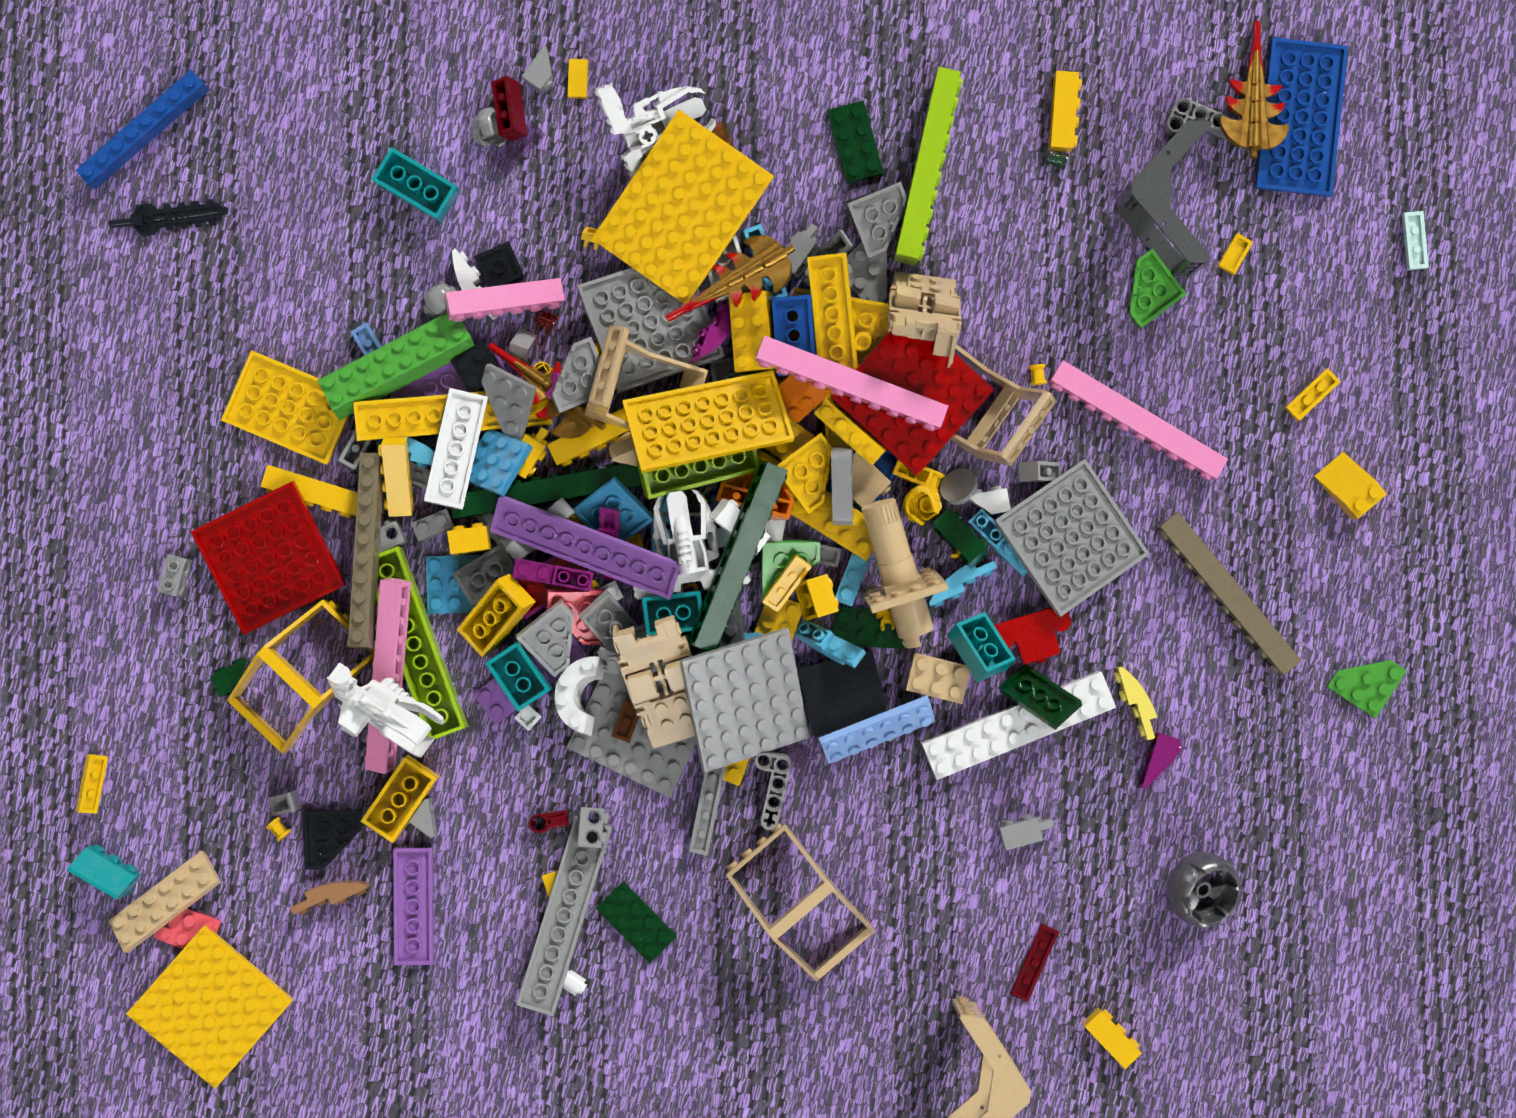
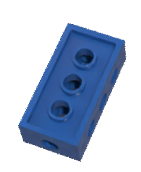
M811 295L772 298L775 340L816 355ZM791 312L798 313V319L794 322L788 319ZM793 331L800 333L797 341L790 340V334ZM777 373L778 377H785V375Z

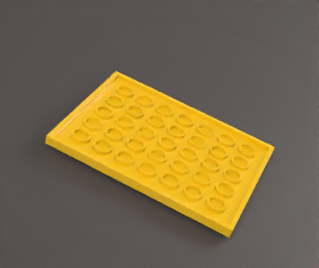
M678 109L592 237V240L680 302L686 304L693 298L712 270V267L716 264L774 179V176Z

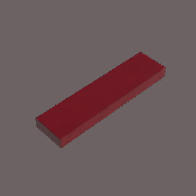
M1040 924L1012 986L1011 995L1028 1002L1059 934L1058 930L1045 924Z

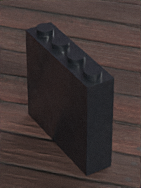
M863 648L866 654L855 668L847 664L842 665L828 657L819 659L820 663L812 664L811 661L800 663L801 667L797 668L813 736L843 729L887 711L872 650L868 651V648Z

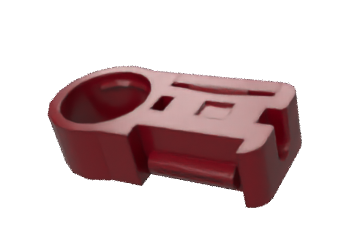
M566 810L536 813L529 820V827L535 833L549 831V828L564 827V825L569 827ZM542 817L545 819L544 824L546 826L542 830H535L532 826L536 825V821L531 822L532 819Z

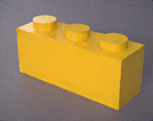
M1098 1007L1082 1024L1119 1064L1126 1069L1142 1054L1138 1049L1140 1045L1133 1037L1128 1039L1124 1035L1127 1031L1119 1023L1115 1025L1111 1021L1113 1016L1106 1009L1102 1011Z

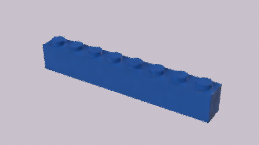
M189 70L75 171L89 186L94 189L98 188L210 89L192 70Z

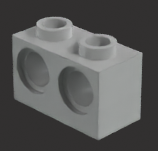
M390 519L382 523L379 553L408 543L399 521ZM394 528L397 535L394 539H390L388 533Z
M167 554L157 592L175 597H183L193 560Z
M581 807L578 846L602 848V844H606L607 832H604V824L608 825L609 813H605L606 809ZM593 812H597L600 816L599 821L595 824L589 820V816ZM590 832H595L598 835V840L595 843L588 841L587 837Z

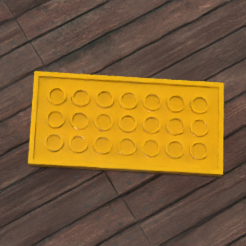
M774 370L622 400L641 473L794 442V435Z

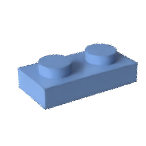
M366 322L351 331L364 356L382 347L369 323Z

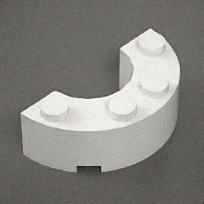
M596 656L579 659L568 666L561 674L555 689V705L560 718L571 729L588 736L592 735L595 717L584 711L581 704V694L588 683L603 679V659Z

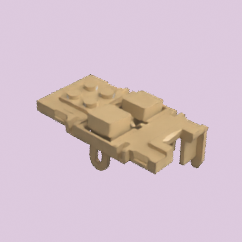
M895 271L893 285L890 287L889 325L887 332L892 331V334L897 336L935 341L933 355L948 357L947 368H950L953 363L957 338L959 337L962 324L960 296H957L956 280Z
M674 615L656 620V634L652 636L648 634L646 635L647 637L642 639L639 637L637 640L635 639L634 626L620 631L618 625L613 626V644L616 652L619 653L617 662L620 664V670L634 709H636L637 716L641 715L644 728L646 727L653 749L695 736L679 661L692 657V653L686 636L681 637L682 632ZM662 659L663 663L667 662L665 669L661 670L658 660ZM654 662L657 671L654 673L649 669V663ZM666 678L668 680L670 690H668L667 683L665 681ZM655 681H661L664 689L663 692H657L658 688Z

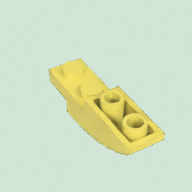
M1115 667L1114 678L1117 684L1120 683L1122 689L1119 691L1121 701L1125 702L1126 705L1134 704L1132 712L1135 719L1138 718L1140 725L1137 726L1140 737H1144L1145 740L1154 739L1155 736L1150 719L1157 718V715L1148 695L1140 683L1123 667Z

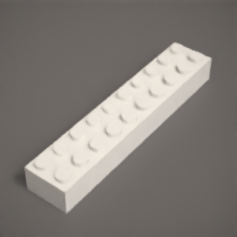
M1096 671L1060 686L1080 699L1082 706L1056 730L1018 704H1015L921 742L935 779L939 780L1116 708L1102 672Z

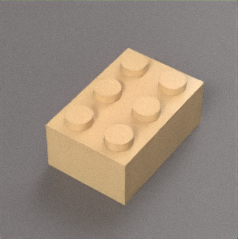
M913 652L904 690L963 704L970 671L966 665Z

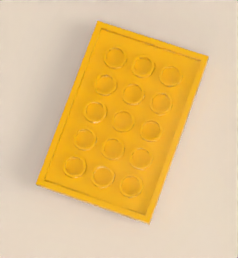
M251 350L221 421L329 465L349 416L341 420L338 419L317 381L319 378Z

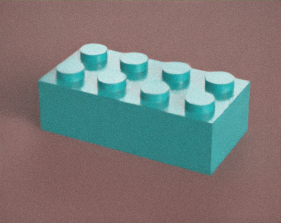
M392 147L371 179L378 187L440 224L461 192L453 183Z

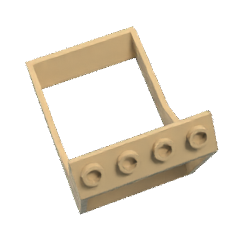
M609 325L585 410V416L629 429L627 421L608 413L625 352L684 370L679 389L705 384L708 370L649 352L627 340L630 329L624 326Z
M956 344L955 353L1003 389L967 440L957 434H954L950 440L976 458L1012 466L1057 401L1052 393L1046 390L1021 387L993 372ZM1019 399L1036 402L1002 452L985 449Z
M784 822L782 825L778 823L777 827L771 830L772 833L768 837L764 835L756 842L757 846L753 850L751 848L747 849L741 855L743 858L738 863L733 861L727 867L726 876L773 941L817 982L873 934L875 928L823 872ZM785 831L823 881L771 925L757 909L733 874ZM833 892L865 926L816 969H813L781 936Z
M958 996L957 999H952V1004L960 1020L983 1053L978 1091L947 1118H1013L1030 1103L1031 1090L977 1004L969 1001L967 997Z

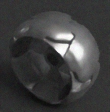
M1208 852L1189 854L1180 860L1179 864L1171 870L1168 876L1166 894L1169 900H1167V903L1172 912L1189 925L1200 928L1216 926L1221 923V920L1230 915L1238 904L1240 898L1239 875L1228 861L1216 854ZM1216 871V885L1211 888V885L1204 878L1206 874ZM1210 897L1205 899L1206 902L1197 906L1199 898Z

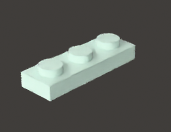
M1423 211L1404 212L1402 214L1407 271L1427 269L1429 264Z

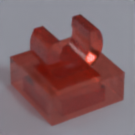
M542 309L534 320L537 323L536 330L544 326L546 327L545 334L547 335L557 324L559 317Z

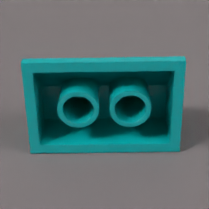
M95 844L94 846L86 847L69 865L67 871L116 900L129 895L142 875L137 872L138 868L131 864H123L120 857L113 854L108 855L104 852L105 849Z

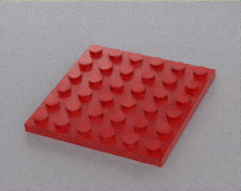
M891 331L855 370L948 405L941 428L938 430L934 429V431L926 430L920 423H908L904 417L899 415L898 417H892L886 414V410L871 409L868 407L869 404L862 401L861 404L853 402L846 395L841 397L833 394L830 398L917 476L994 389L956 353H954L953 363L950 368H947L948 357L933 355L935 341L893 335Z
M291 481L191 531L243 635L347 585L295 481Z

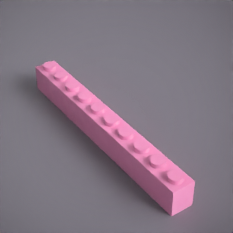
M767 336L762 338L754 360L763 368L769 369L770 366L777 369L776 372L785 376L788 374L794 375L795 379L800 382L806 383L807 380L814 383L813 386L822 390L828 388L832 390L831 393L842 397L846 395L853 402L861 404L862 401L867 403L871 409L886 410V414L892 417H898L899 415L904 417L906 422L911 424L920 423L924 429L929 431L941 428L948 409V405Z
M1064 360L1059 364L1049 381L1054 390L1058 392L1063 390L1069 394V399L1078 402V400L1085 404L1084 407L1089 411H1098L1101 413L1100 417L1108 422L1113 420L1118 423L1117 427L1125 432L1127 430L1133 432V436L1136 439L1148 441L1151 443V448L1157 451L1163 450L1167 453L1166 456L1173 461L1178 459L1184 463L1183 467L1190 471L1195 469L1200 472L1199 476L1207 481L1217 479L1228 461L1226 457Z
M387 578L380 580L378 587L379 602L375 625L376 639L374 642L372 680L380 683L385 678H392L402 688L411 581ZM368 724L367 748L364 758L365 769L382 774L394 771L396 767L397 744L381 735L379 729Z

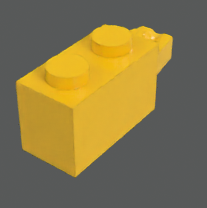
M541 427L537 435L534 433L531 436L525 434L521 440L533 447L518 472V475L526 480L528 477H533L537 470L535 467L537 462H542L547 454L545 449L548 442L545 441V438L549 431Z

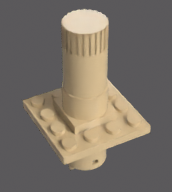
M895 498L875 501L862 507L861 510L877 560L881 581L878 586L875 584L866 586L865 590L861 591V594L872 613L890 608L898 638L903 639L902 643L905 648L921 647L919 636L930 632L934 628L925 597L947 591L948 586L934 568L927 567L919 570L920 573L917 572Z

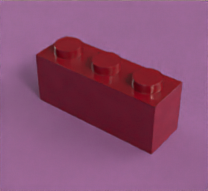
M508 76L492 81L491 87L498 135L512 142L528 136L520 82Z

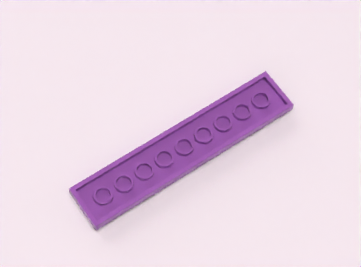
M499 496L490 528L491 532L666 599H671L681 569V564L678 561L507 496Z

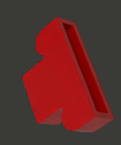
M1052 607L994 624L1008 648L1012 647L1015 643L1021 663L1028 664L1036 661V664L1048 661L1047 657L1060 653L1054 630H1067L1070 627L1071 619L1068 612L1058 617Z

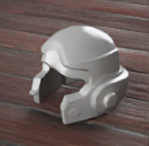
M494 108L482 109L472 120L470 132L475 142L482 146L491 145L493 141H496V146L502 147L505 145L507 139L498 135Z
M440 281L439 285L432 287L424 294L425 305L423 311L434 319L447 313L444 299L446 292L460 290L453 285L448 286L445 282Z
M604 637L603 645L605 648L600 647L599 651H597L599 657L603 659L602 669L611 675H622L620 664L617 662L619 653L615 650L613 637Z

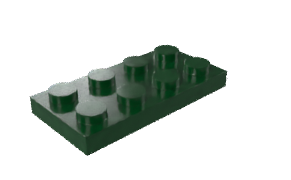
M864 100L827 110L846 183L850 184L883 175V168Z
M838 607L839 611L834 612L833 634L858 647L910 649L904 647L903 639L898 638L896 628L891 630L890 624H884V631H881L880 623L882 618L876 619V613H872L870 609Z
M1027 664L1020 667L998 687L1000 693L1055 730L1082 706L1080 699Z
M624 880L596 907L602 916L649 964L677 937L673 930Z

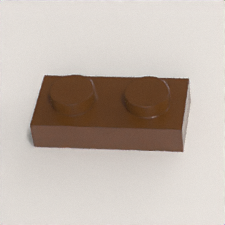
M624 701L611 735L628 743L631 741L640 717L637 716L636 709H634L631 701Z

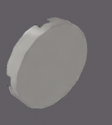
M959 468L953 470L942 480L940 493L950 504L959 505L966 503L970 500L969 497L971 495L974 496L977 491V478L968 469Z

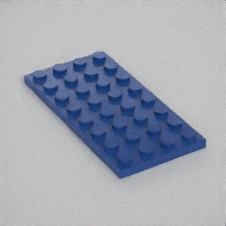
M1276 37L1271 39L1266 84L1282 85V88L1273 97L1266 98V101L1274 104L1284 102L1285 106L1276 117L1268 119V122L1273 125L1289 124V131L1282 143L1275 148L1259 150L1255 189L1331 197L1333 195L1348 46Z

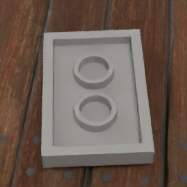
M607 590L578 615L602 644L604 637H613V626L618 625L619 631L638 626Z

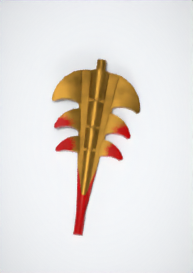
M1260 21L1253 22V38L1247 82L1234 79L1229 80L1231 88L1236 93L1243 95L1244 99H1235L1230 96L1224 98L1230 111L1240 116L1241 120H1231L1224 116H1221L1219 119L1221 130L1226 139L1233 145L1250 151V159H1256L1259 150H1270L1278 146L1285 139L1289 131V124L1273 125L1268 122V119L1276 117L1283 110L1285 103L1274 104L1266 101V98L1277 94L1282 85L1264 84Z
M765 235L745 239V245L753 250V257L749 258L745 254L736 252L728 253L727 258L735 264V270L731 271L725 266L714 265L712 269L719 275L720 280L680 308L667 314L665 317L668 323L693 309L727 294L731 296L733 304L737 308L742 300L741 288L747 287L751 291L752 300L756 301L763 290L762 279L765 277L772 282L774 293H778L787 285L791 278L792 265L788 255L795 252L793 245L791 244L783 248L777 240Z
M493 342L489 344V350L508 363L528 383L537 387L532 405L538 404L545 399L548 400L545 408L536 413L537 418L552 419L560 414L564 415L561 423L551 429L553 435L560 438L573 439L581 437L595 426L600 430L605 428L606 424L604 422L584 415L588 402L558 413L553 399L550 400L545 395L552 387L551 375L554 372H561L560 362L557 361L552 371L546 375L506 353Z

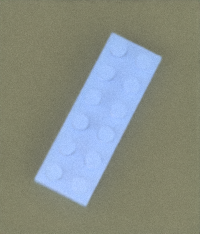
M926 695L822 736L819 740L828 764L838 762L847 756L856 755L865 749L876 747L880 743L891 741L903 734H909L921 727H927L936 721L930 700Z

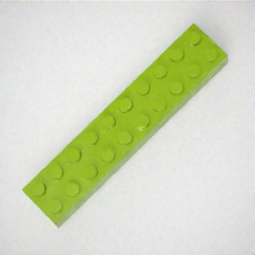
M938 66L893 261L916 266L917 262H921L925 246H922V243H925L929 233V227H926V225L930 224L934 210L930 207L934 206L938 190L934 189L935 187L938 188L942 172L939 169H942L946 153L943 151H946L950 140V134H947V132L950 133L955 117L951 114L955 113L959 97L955 96L959 95L963 79L960 78L961 71Z
M397 546L379 553L377 603L379 602L378 587L380 580L396 578L411 581L404 676L412 697L417 702L424 703L433 708L434 711L443 716L445 721L442 725L418 712L419 717L432 728L427 736L437 739L469 727L403 547Z

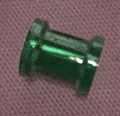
M1050 149L1045 166H1056L1064 171L1069 154L1063 155Z

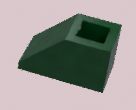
M241 657L232 661V666L228 668L222 666L214 670L215 674L210 676V679L219 697H225L232 693L250 665L249 659Z

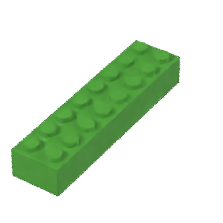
M445 313L317 381L333 412L341 420L354 413L353 402L379 400L450 363L451 360L474 348L475 344L463 322L448 320V315Z

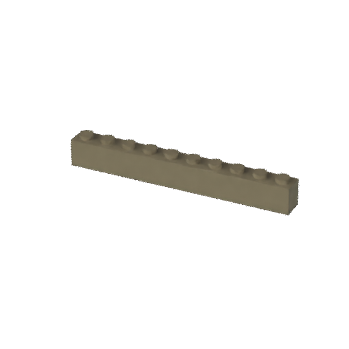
M360 453L348 647L354 649H373L383 502L382 481H384V474L380 472V464L383 463L382 456L379 457V453Z
M1179 512L1173 513L1157 527L1159 530L1158 535L1161 539L1167 540L1172 545L1170 547L1171 551L1176 556L1180 555L1184 560L1182 563L1189 571L1192 569L1196 574V581L1201 586L1205 585L1207 587V594L1213 600L1217 599L1221 604L1219 606L1220 610L1225 615L1229 614L1233 619L1231 621L1235 628L1241 629L1246 634L1244 635L1245 640L1250 645L1254 644L1258 649L1256 653L1263 660L1266 658L1270 663L1268 667L1274 674L1285 675L1302 661Z

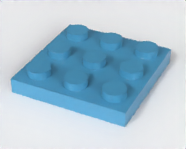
M486 430L476 448L469 483L504 497L533 447L528 443L498 431Z
M616 477L612 478L573 508L575 515L587 527L596 531L600 528L599 509L601 507L620 509V540L623 541L628 540L654 520V515Z
M481 555L426 556L427 614L470 613L474 607L468 601L452 573Z

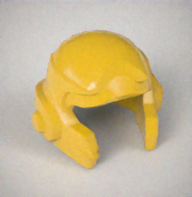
M925 485L916 486L911 489L903 501L906 518L919 525H924V520L934 518L942 509L939 493Z

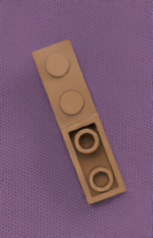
M356 880L322 884L304 892L307 899L290 907L293 915L298 912L300 915L311 911L310 907L315 904L319 907L330 901L331 905L335 903L341 905L349 901L348 897L354 894L358 897L366 893V888L370 884L369 882Z

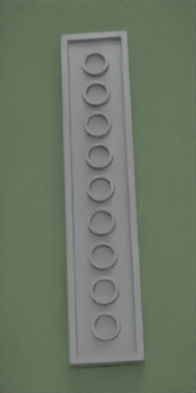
M575 816L516 1003L518 1006L550 1016L555 1014L613 828L604 824L607 840L606 844H602V848L578 846L579 816ZM590 832L587 837L588 841L595 843L598 840L597 833Z

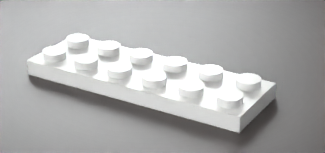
M452 388L449 389L424 502L463 510L487 404V396Z

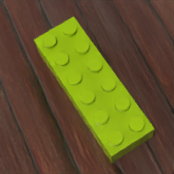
M756 450L641 473L638 460L636 459L644 496L648 499L668 495L670 492L683 491L756 472L759 465Z

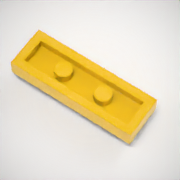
M1326 368L1284 408L1298 422L1341 381Z
M795 554L762 598V603L778 612L811 569V564Z
M86 755L76 812L97 814L108 756Z

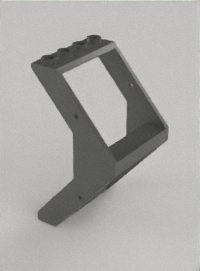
M1196 118L1194 121L1188 120L1116 199L1117 213L1149 250L1154 249L1172 275L1176 277H1191L1209 263V253L1171 209V168L1210 128L1212 121H1206L1205 118ZM1154 222L1160 228V230L1166 235V237L1171 241V243L1177 248V250L1182 254L1184 259L1181 258V256L1176 252V250L1170 245V243L1155 227Z

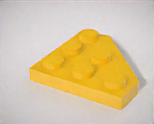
M821 432L776 465L788 470L785 484L807 514H810L822 505L825 500L832 447Z

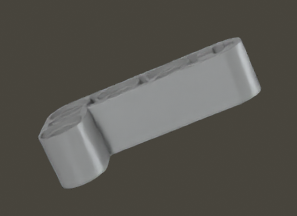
M1180 98L1170 110L1164 124V132L1166 135L1173 137L1188 120L1194 121L1196 119L1195 113L1201 114L1202 118H1205L1206 121L1216 120L1219 124L1221 116L1231 120L1237 119L1187 98ZM1177 106L1184 107L1185 112H1180ZM1212 122V125L1206 132L1227 140L1221 130V126L1215 127ZM1170 123H1175L1178 130H1173L1170 127Z
M833 447L831 451L833 525H853L852 447Z
M563 498L555 502L546 511L567 520L575 514V511ZM512 541L505 548V551L514 561L515 558L525 560L530 557L529 555L533 551L538 550L517 541Z
M769 751L755 756V765L758 769L771 772L761 816V825L766 830H773L778 825L791 768V759L784 753ZM762 755L767 756L769 759L765 764L760 763L758 760ZM785 760L788 765L785 768H780L777 762ZM779 778L783 781V785L775 786L773 780ZM776 797L779 803L772 805L769 803V799ZM773 811L772 821L767 823L769 812Z

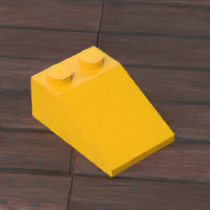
M1344 452L1314 476L1351 520L1359 519L1387 495L1378 482Z

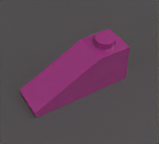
M1155 732V738L1152 741L1138 787L1146 789L1176 759V756L1182 750L1180 739Z

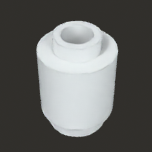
M568 970L563 988L574 996L577 993L581 995L587 986L584 983L586 979L573 970Z

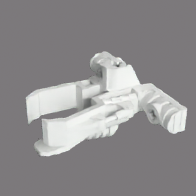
M612 82L602 85V87H597L594 91L595 95L599 97L598 102L603 115L607 117L606 122L611 127V134L622 133L628 150L620 156L626 163L624 166L629 171L630 180L643 163V156L649 154L678 109L692 119L702 116L706 111L703 100L696 97L671 107L666 111L662 109L688 92L704 93L701 88L683 86L664 92L658 91L652 97L634 103L632 106L634 115L629 118H625L622 103L612 86ZM658 98L659 101L653 104V109L644 111L643 107ZM711 118L705 126L711 132L716 126L715 119Z
M694 489L691 490L696 494L698 501L701 503V534L693 535L687 496L682 491L670 492L667 497L673 538L669 539L661 511L665 495L657 498L653 508V539L657 548L656 553L664 556L658 540L662 539L663 545L667 544L668 556L666 557L676 560L681 564L673 591L676 594L683 592V583L701 581L704 590H708L717 568L715 570L710 569L709 561L718 558L720 555L716 539L717 526L708 517L711 514L710 507L702 493ZM708 532H712V550H707L704 539L708 538ZM749 574L745 576L743 585L751 581ZM633 586L635 591L634 597L637 600L643 597L658 596Z
M338 663L330 676L327 677L334 696L342 701V705L338 704L341 709L338 723L341 725V730L351 736L357 737L368 723L379 729L384 737L412 755L421 758L435 738L427 736L432 729L430 725L408 710L420 712L442 725L445 722L443 716L428 705L417 702L413 697H410V694L408 692L405 693V690L400 688V685L392 678H385L380 683L372 680L369 684L360 687L357 685V680L352 677L350 670L341 663Z

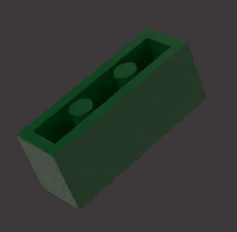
M948 508L932 522L933 530L972 569L989 555L988 544L983 538L979 539L975 535V530L969 524L966 526L962 522L963 519L958 512H953Z

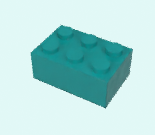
M700 591L673 594L670 600L661 596L643 597L642 608L646 635L652 636L656 634V620L674 615L676 622L679 623L681 635L691 634L702 607Z
M986 612L956 623L947 634L977 683L1006 671L1016 660Z
M517 641L485 663L517 712L552 690V687L520 641Z

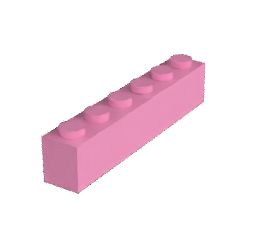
M561 278L446 292L444 297L448 320H454V322H461L470 317L482 319L485 315L499 317L508 312L520 314L523 310L536 312L546 307L557 309L565 301Z

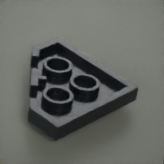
M362 809L303 811L305 870L325 869L362 830Z

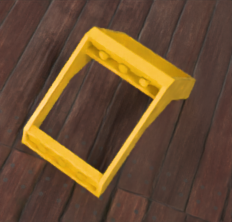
M321 600L269 641L255 655L227 699L282 754L287 753L294 746L313 717L334 697L332 688H330L322 695L276 649L291 634L324 608L349 631L350 616L347 613L342 614L338 610L340 608L339 605L333 600ZM374 647L373 649H368L372 654L350 671L353 678L373 662ZM264 662L311 706L287 741L240 697Z

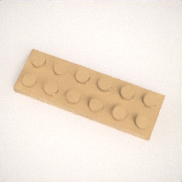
M204 851L197 853L109 920L123 952L129 953L221 883Z

